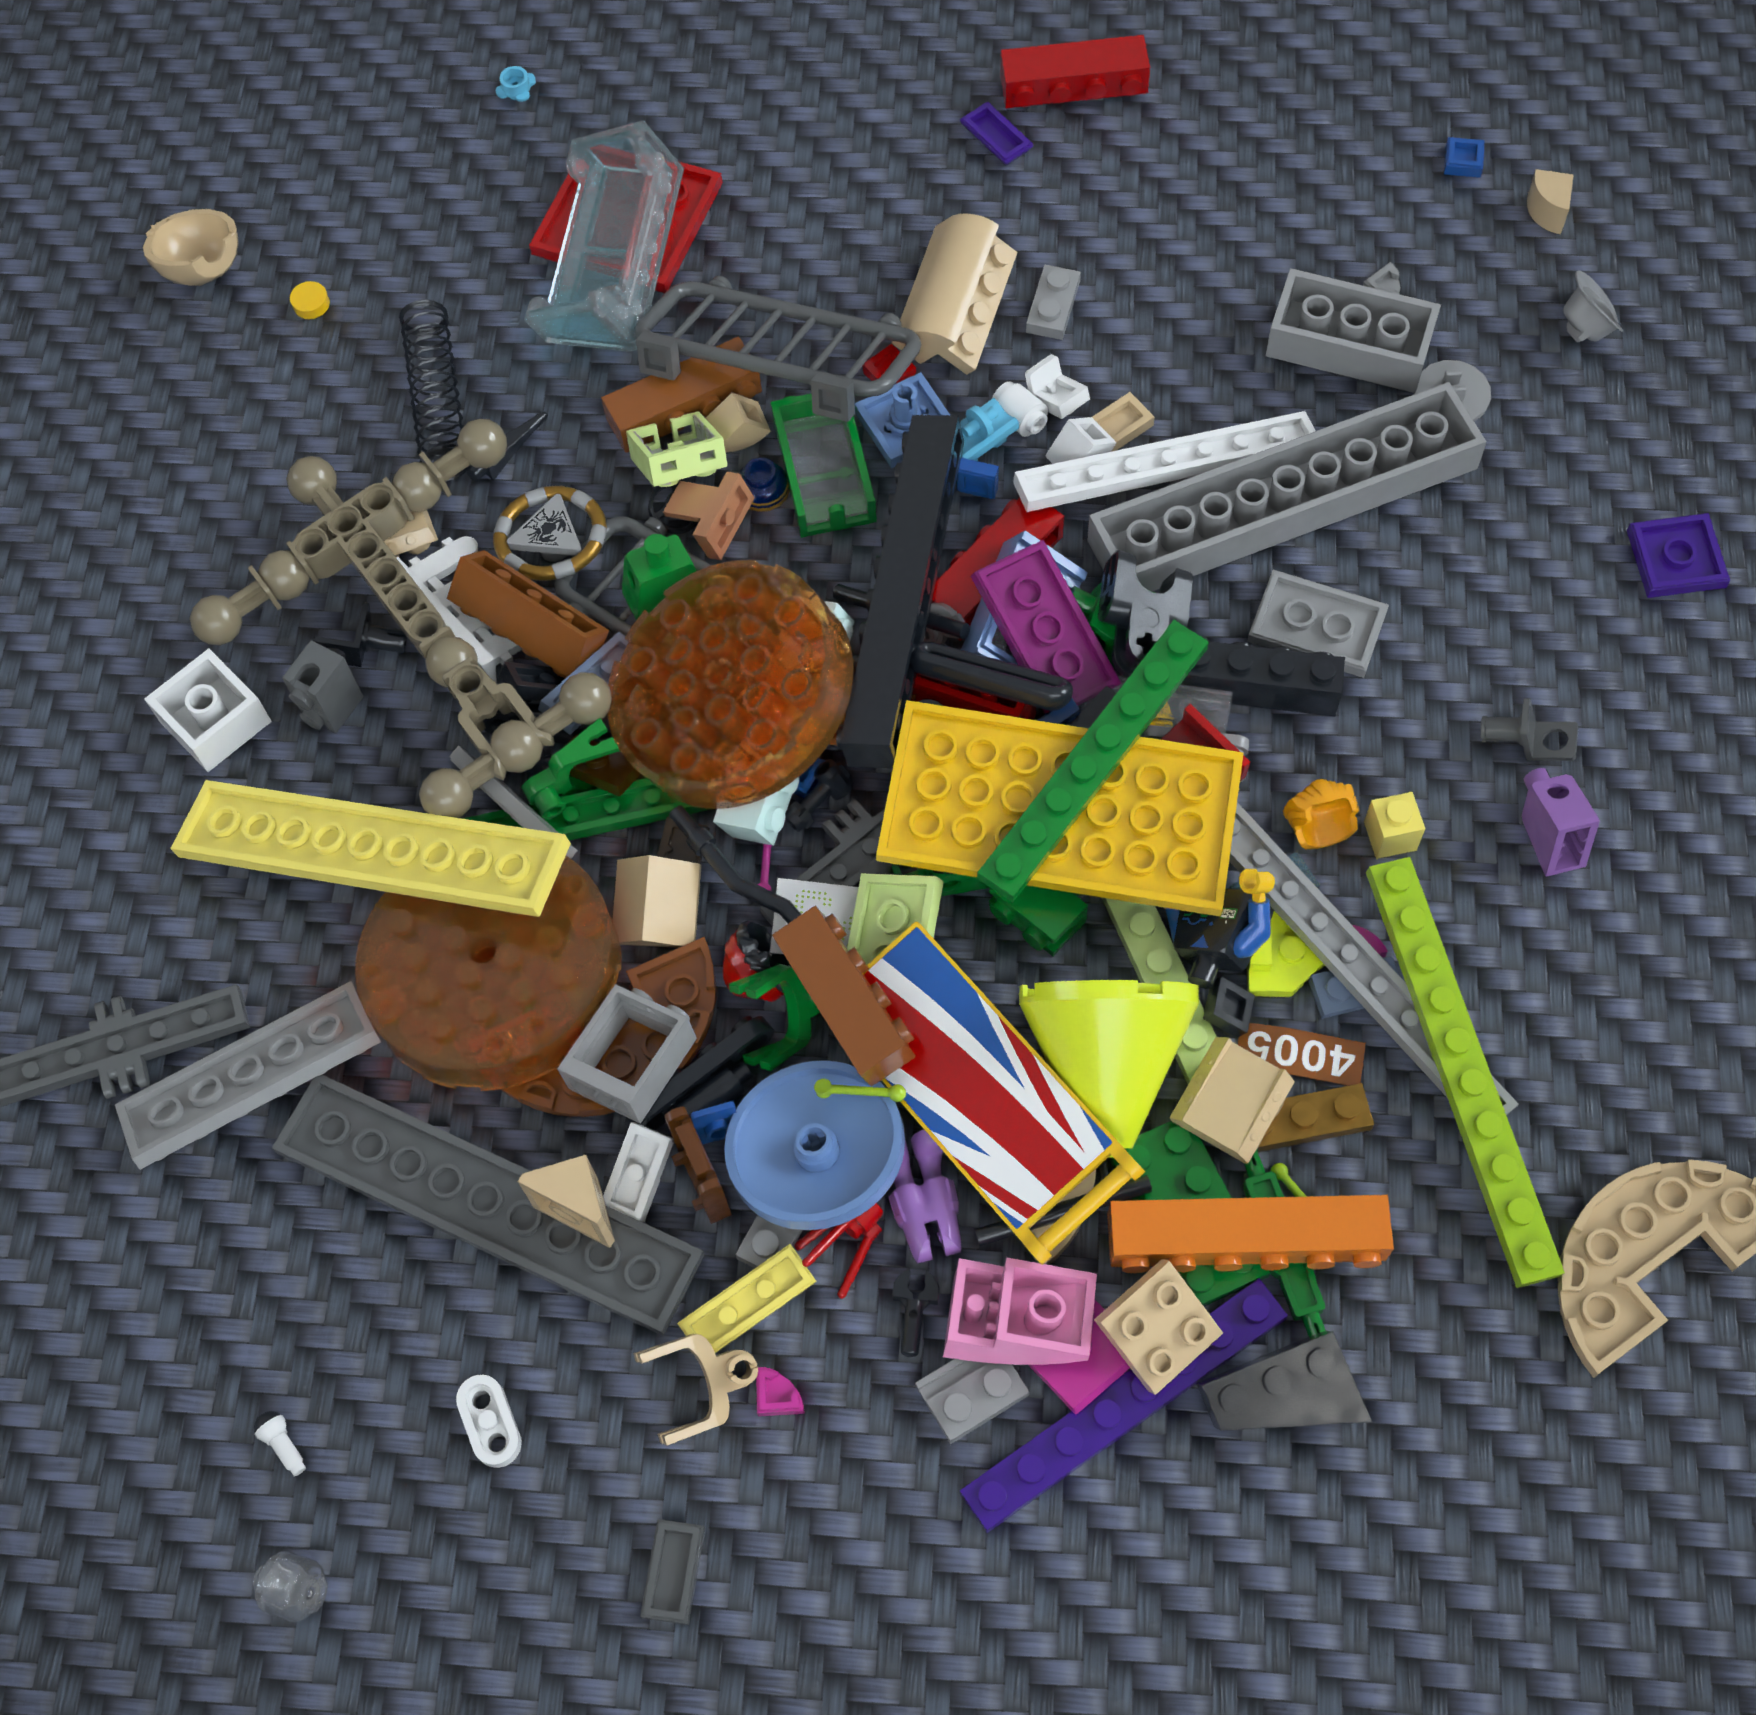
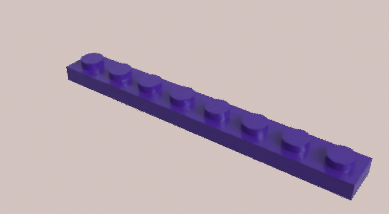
M1259 1278L1210 1313V1316L1222 1330L1223 1334L1156 1395L1148 1392L1132 1369H1130L1077 1415L1071 1411L962 1488L960 1495L986 1533L993 1530L1285 1321L1288 1317L1287 1313Z

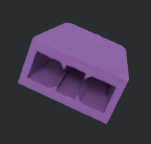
M1545 768L1532 770L1524 777V783L1528 792L1522 812V821L1545 876L1586 867L1600 822L1597 814L1572 776L1565 774L1551 778Z

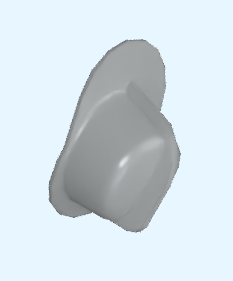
M1576 271L1575 278L1578 287L1563 308V313L1568 319L1567 331L1576 342H1581L1586 338L1597 342L1616 329L1623 332L1624 330L1619 325L1615 309L1601 287L1585 272Z

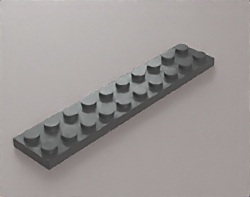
M324 1075L313 1078L272 1147L276 1154L664 1336L705 1256L703 1250L606 1206L615 1240L611 1248L533 1208L518 1183L521 1175L530 1170Z

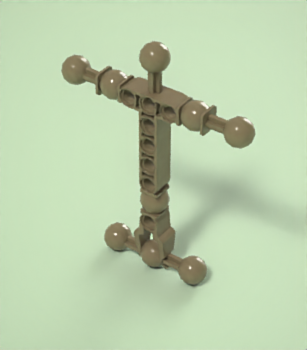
M475 419L467 422L459 432L457 447L433 463L424 452H421L419 456L422 462H411L402 465L394 474L392 483L385 477L382 479V483L368 486L346 502H343L335 492L338 482L336 472L331 464L318 456H306L297 459L289 468L286 478L290 494L304 505H316L324 516L298 533L293 542L288 541L286 543L291 551L278 550L269 553L260 563L258 573L252 565L249 566L248 570L255 578V581L229 598L222 595H210L201 598L192 608L189 618L196 637L208 645L221 646L231 642L240 633L243 623L242 617L268 599H270L277 610H280L282 607L277 600H291L299 597L307 588L309 579L316 585L319 583V579L328 578L351 563L418 652L426 659V669L430 678L442 687L448 688L452 696L458 700L462 708L458 714V721L472 744L481 754L480 757L460 771L440 768L431 772L422 781L419 796L424 811L428 814L455 818L462 817L471 808L473 791L494 776L504 781L507 771L522 773L533 768L541 758L543 746H554L553 736L572 722L591 725L599 718L602 720L609 712L612 701L611 690L605 680L594 673L580 672L569 677L561 686L559 702L535 718L532 711L511 684L501 683L497 685L478 666V657L474 647L454 635L452 629L445 624L440 613L384 543L386 539L400 531L407 520L412 521L414 519L411 511L422 512L431 509L440 499L442 491L447 497L451 496L452 494L446 484L447 480L470 465L475 468H489L497 465L505 456L507 437L503 429L490 419ZM498 709L502 714L514 712L521 721L510 720L501 724L492 733L489 744L481 734L486 728L483 720L493 718Z

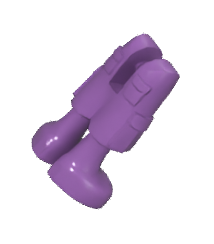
M925 1130L917 1132L911 1138V1145L918 1161L924 1184L918 1186L914 1183L909 1151L905 1140L903 1161L894 1180L896 1189L889 1196L894 1218L898 1226L903 1229L910 1251L917 1264L933 1260L930 1248V1235H927L925 1229L926 1223L936 1222L938 1229L936 1234L942 1244L945 1256L961 1253L962 1248L957 1219L959 1201L953 1180L942 1176L941 1159L944 1152Z

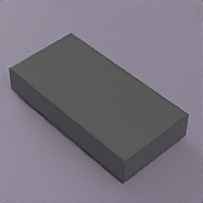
M657 1519L640 1613L642 1619L689 1626L705 1534L704 1526Z

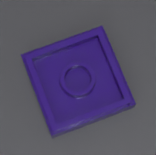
M1709 513L1629 524L1627 534L1647 598L1727 588L1730 578Z

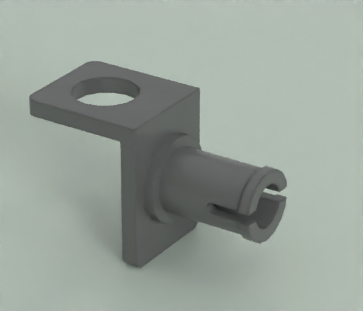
M1531 698L1523 699V709L1520 717L1482 716V742H1519L1520 746L1524 748L1526 761H1574L1576 759L1578 723L1535 721ZM1561 732L1567 736L1568 742L1564 748L1554 751L1547 749L1543 745L1544 738L1550 733Z

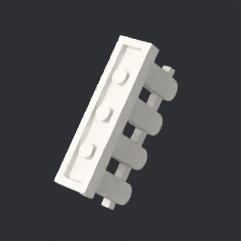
M469 536L460 537L455 541L448 537L441 541L442 548L423 560H420L417 556L409 560V568L397 557L401 565L440 613L445 624L452 629L454 635L474 647L478 657V666L492 680L497 682L496 665L499 663L503 665L504 661L513 662L512 655L522 650L521 647L508 638L500 637L496 634L492 636L488 631L490 629L488 625L477 618L464 614L459 606L447 599L452 581L446 585L440 581L456 571L460 557L478 552L477 541Z

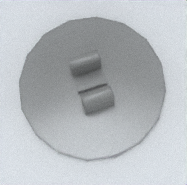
M1443 360L1432 363L1422 370L1416 393L1414 394L1450 382L1473 421H1476L1485 414L1491 401V386L1485 375L1476 367L1462 361Z

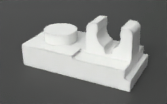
M631 1122L603 1195L605 1205L638 1221L645 1222L673 1146V1138Z

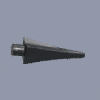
M545 411L540 412L524 424L505 434L507 437V449L505 456L499 463L489 468L470 466L466 469L468 476L477 482L486 474L494 481L523 443L548 418V414Z

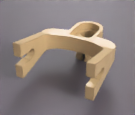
M699 1334L684 1336L633 1353L636 1362L645 1363L687 1348L698 1360L706 1379L709 1393V1409L706 1417L658 1433L660 1443H664L667 1446L724 1424L729 1416L727 1393L749 1385L758 1375L756 1360L750 1353L735 1349L715 1355L709 1341ZM742 1360L746 1364V1372L742 1377L738 1378L732 1371H734L735 1365Z

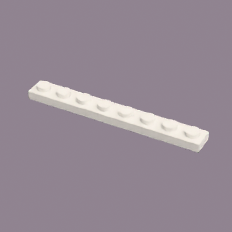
M1302 411L1015 472L1013 483L1026 512L1193 477L1315 432L1316 430L1306 412Z

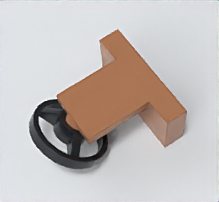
M726 472L719 487L679 481L677 484L669 487L657 486L650 496L648 511L650 517H654L662 522L660 519L665 516L693 521L685 527H672L665 523L663 525L666 527L667 532L672 534H683L696 527L692 535L706 556L711 559L721 560L755 497L739 473ZM671 487L672 493L667 496L664 507L655 514L653 508L655 496L661 490Z

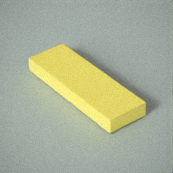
M790 1243L677 1324L685 1336L699 1334L705 1337L716 1354L817 1281L809 1269L802 1265L803 1260Z

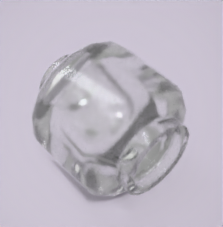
M278 1552L271 1556L259 1567L253 1580L254 1597L257 1607L266 1614L291 1622H300L317 1612L325 1601L328 1590L322 1566L313 1559L291 1552Z

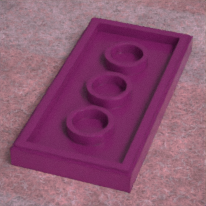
M1044 540L977 570L971 575L976 588L1018 665L1054 674L1068 680L1073 686L1072 698L1077 706L1094 699L1105 686L1114 689L1122 684ZM1042 709L1045 714L1049 712V710Z

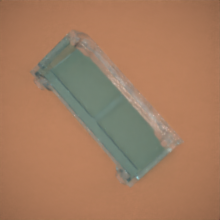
M644 120L576 138L571 142L566 167L569 175L578 183L549 298L548 301L540 296L532 298L528 304L524 319L546 343L626 352L637 350L635 327L640 319L651 309L684 172V167Z

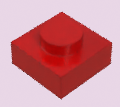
M891 343L864 363L862 366L863 374L870 381L879 379L900 351ZM913 363L909 365L896 384L916 375V366Z

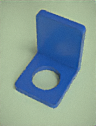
M734 1100L691 1113L693 1125L702 1145L725 1139L733 1114L737 1113Z

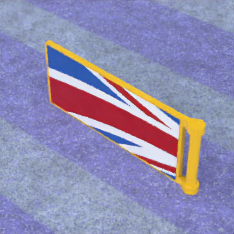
M914 922L867 964L869 970L863 973L870 986L878 982L892 1004L885 1009L894 1021L900 1017L914 1037V1040L909 1042L908 1045L916 1057L882 1079V1081L888 1088L895 1084H900L905 1088L906 1096L900 1101L1021 1240L1030 1253L1043 1265L1053 1256L1050 1251L1131 1178L1136 1181L1145 1171L919 922ZM1112 1155L1119 1165L1037 1238L1030 1228Z

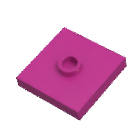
M1096 1300L1094 1302L1090 1355L1087 1361L1028 1365L1075 1415L1130 1369L1129 1365L1094 1321L1105 1310Z

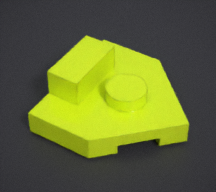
M1275 911L1271 918L1270 938L1253 954L1247 965V991L1255 996L1292 997L1303 987L1311 975L1315 974L1325 965Z

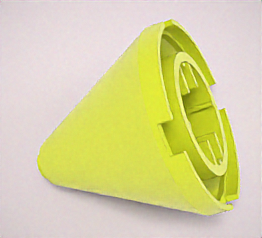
M1138 980L1034 983V989L1028 988V985H1020L1019 1005L1047 1064L1123 1148H1133L1199 1005V986L1191 983L1160 981V984L1138 983Z

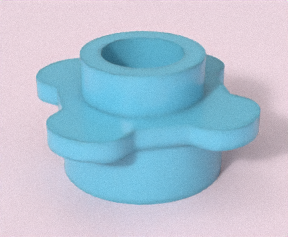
M508 67L500 74L501 85L496 88V94L502 99L509 97L512 100L524 102L529 99V90L536 83L535 76L532 73H527L522 67Z

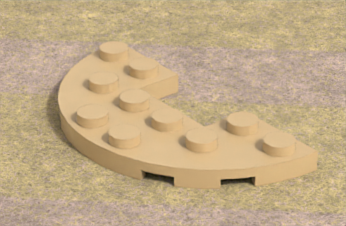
M1687 1160V1162L1665 1164L1657 1162L1621 1175L1600 1190L1584 1207L1571 1226L1564 1242L1560 1261L1565 1274L1558 1277V1298L1562 1319L1571 1344L1593 1378L1668 1321L1637 1283L1685 1246L1701 1236L1732 1272L1756 1254V1177L1751 1179L1726 1169L1727 1165L1709 1161Z

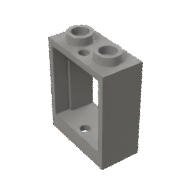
M615 984L557 1069L568 1089L641 1124L697 1037L690 1024L689 1015L679 1007L674 1005L664 1007L655 1003L647 993L640 989L632 988L629 991ZM628 1018L668 1036L635 1086L595 1068Z

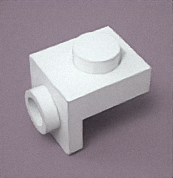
M1053 354L1044 358L1025 373L1028 390L1047 405L1049 413L1060 419L1073 413L1078 407L1090 400L1088 387L1062 375L1059 358Z

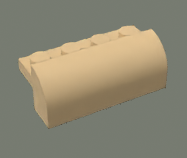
M957 214L935 226L900 319L902 327L913 330L920 337L922 346L919 354L914 359L919 364L939 354L966 375L977 368L1018 253L996 236L999 225L988 218L975 214ZM892 341V344L901 351L905 347L903 343Z

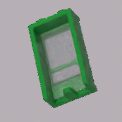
M812 394L788 396L781 400L772 401L771 409L774 428L789 484L800 537L803 538L877 522L875 497L854 415L849 422L813 414Z

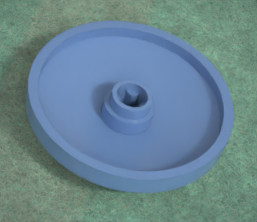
M810 1061L789 1066L762 1080L743 1098L736 1108L737 1113L733 1114L725 1137L726 1167L738 1195L761 1218L773 1224L797 1230H818L834 1227L848 1222L869 1210L884 1196L893 1184L900 1170L905 1151V1132L895 1101L891 1100L890 1097L833 1093L827 1098H819L814 1090L815 1083L819 1079L824 1078L828 1079L832 1085L871 1087L852 1065L836 1061ZM878 1082L877 1084L872 1086L885 1088V1086L881 1082Z

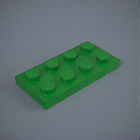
M1172 1121L1138 1135L1133 1148H1124L1143 1168L1145 1173L1141 1176L1147 1175L1152 1187L1151 1193L1129 1200L1231 1198L1201 1139ZM1108 1158L1115 1169L1119 1163L1115 1158ZM1242 1264V1268L1235 1271L1215 1270L1214 1265H1196V1269L1193 1271L1178 1273L1205 1307L1248 1287L1259 1278L1261 1280L1268 1278L1271 1271L1261 1269V1264Z

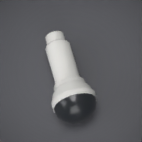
M275 1411L261 1414L254 1424L256 1438L265 1442L268 1446L271 1445L285 1468L291 1471L294 1476L301 1474L306 1467L303 1464L302 1456L287 1436L288 1431L286 1430L284 1416Z

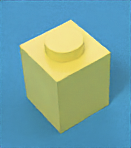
M1413 792L1371 800L1364 824L1376 859L1417 851L1425 831V826Z

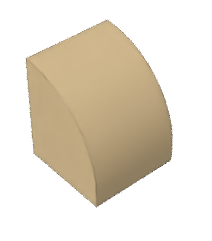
M1535 170L1528 192L1527 208L1532 219L1539 226L1556 234H1561L1570 208L1573 174Z
M731 393L705 418L723 437L725 452H734L748 448L771 432L759 402L735 393Z

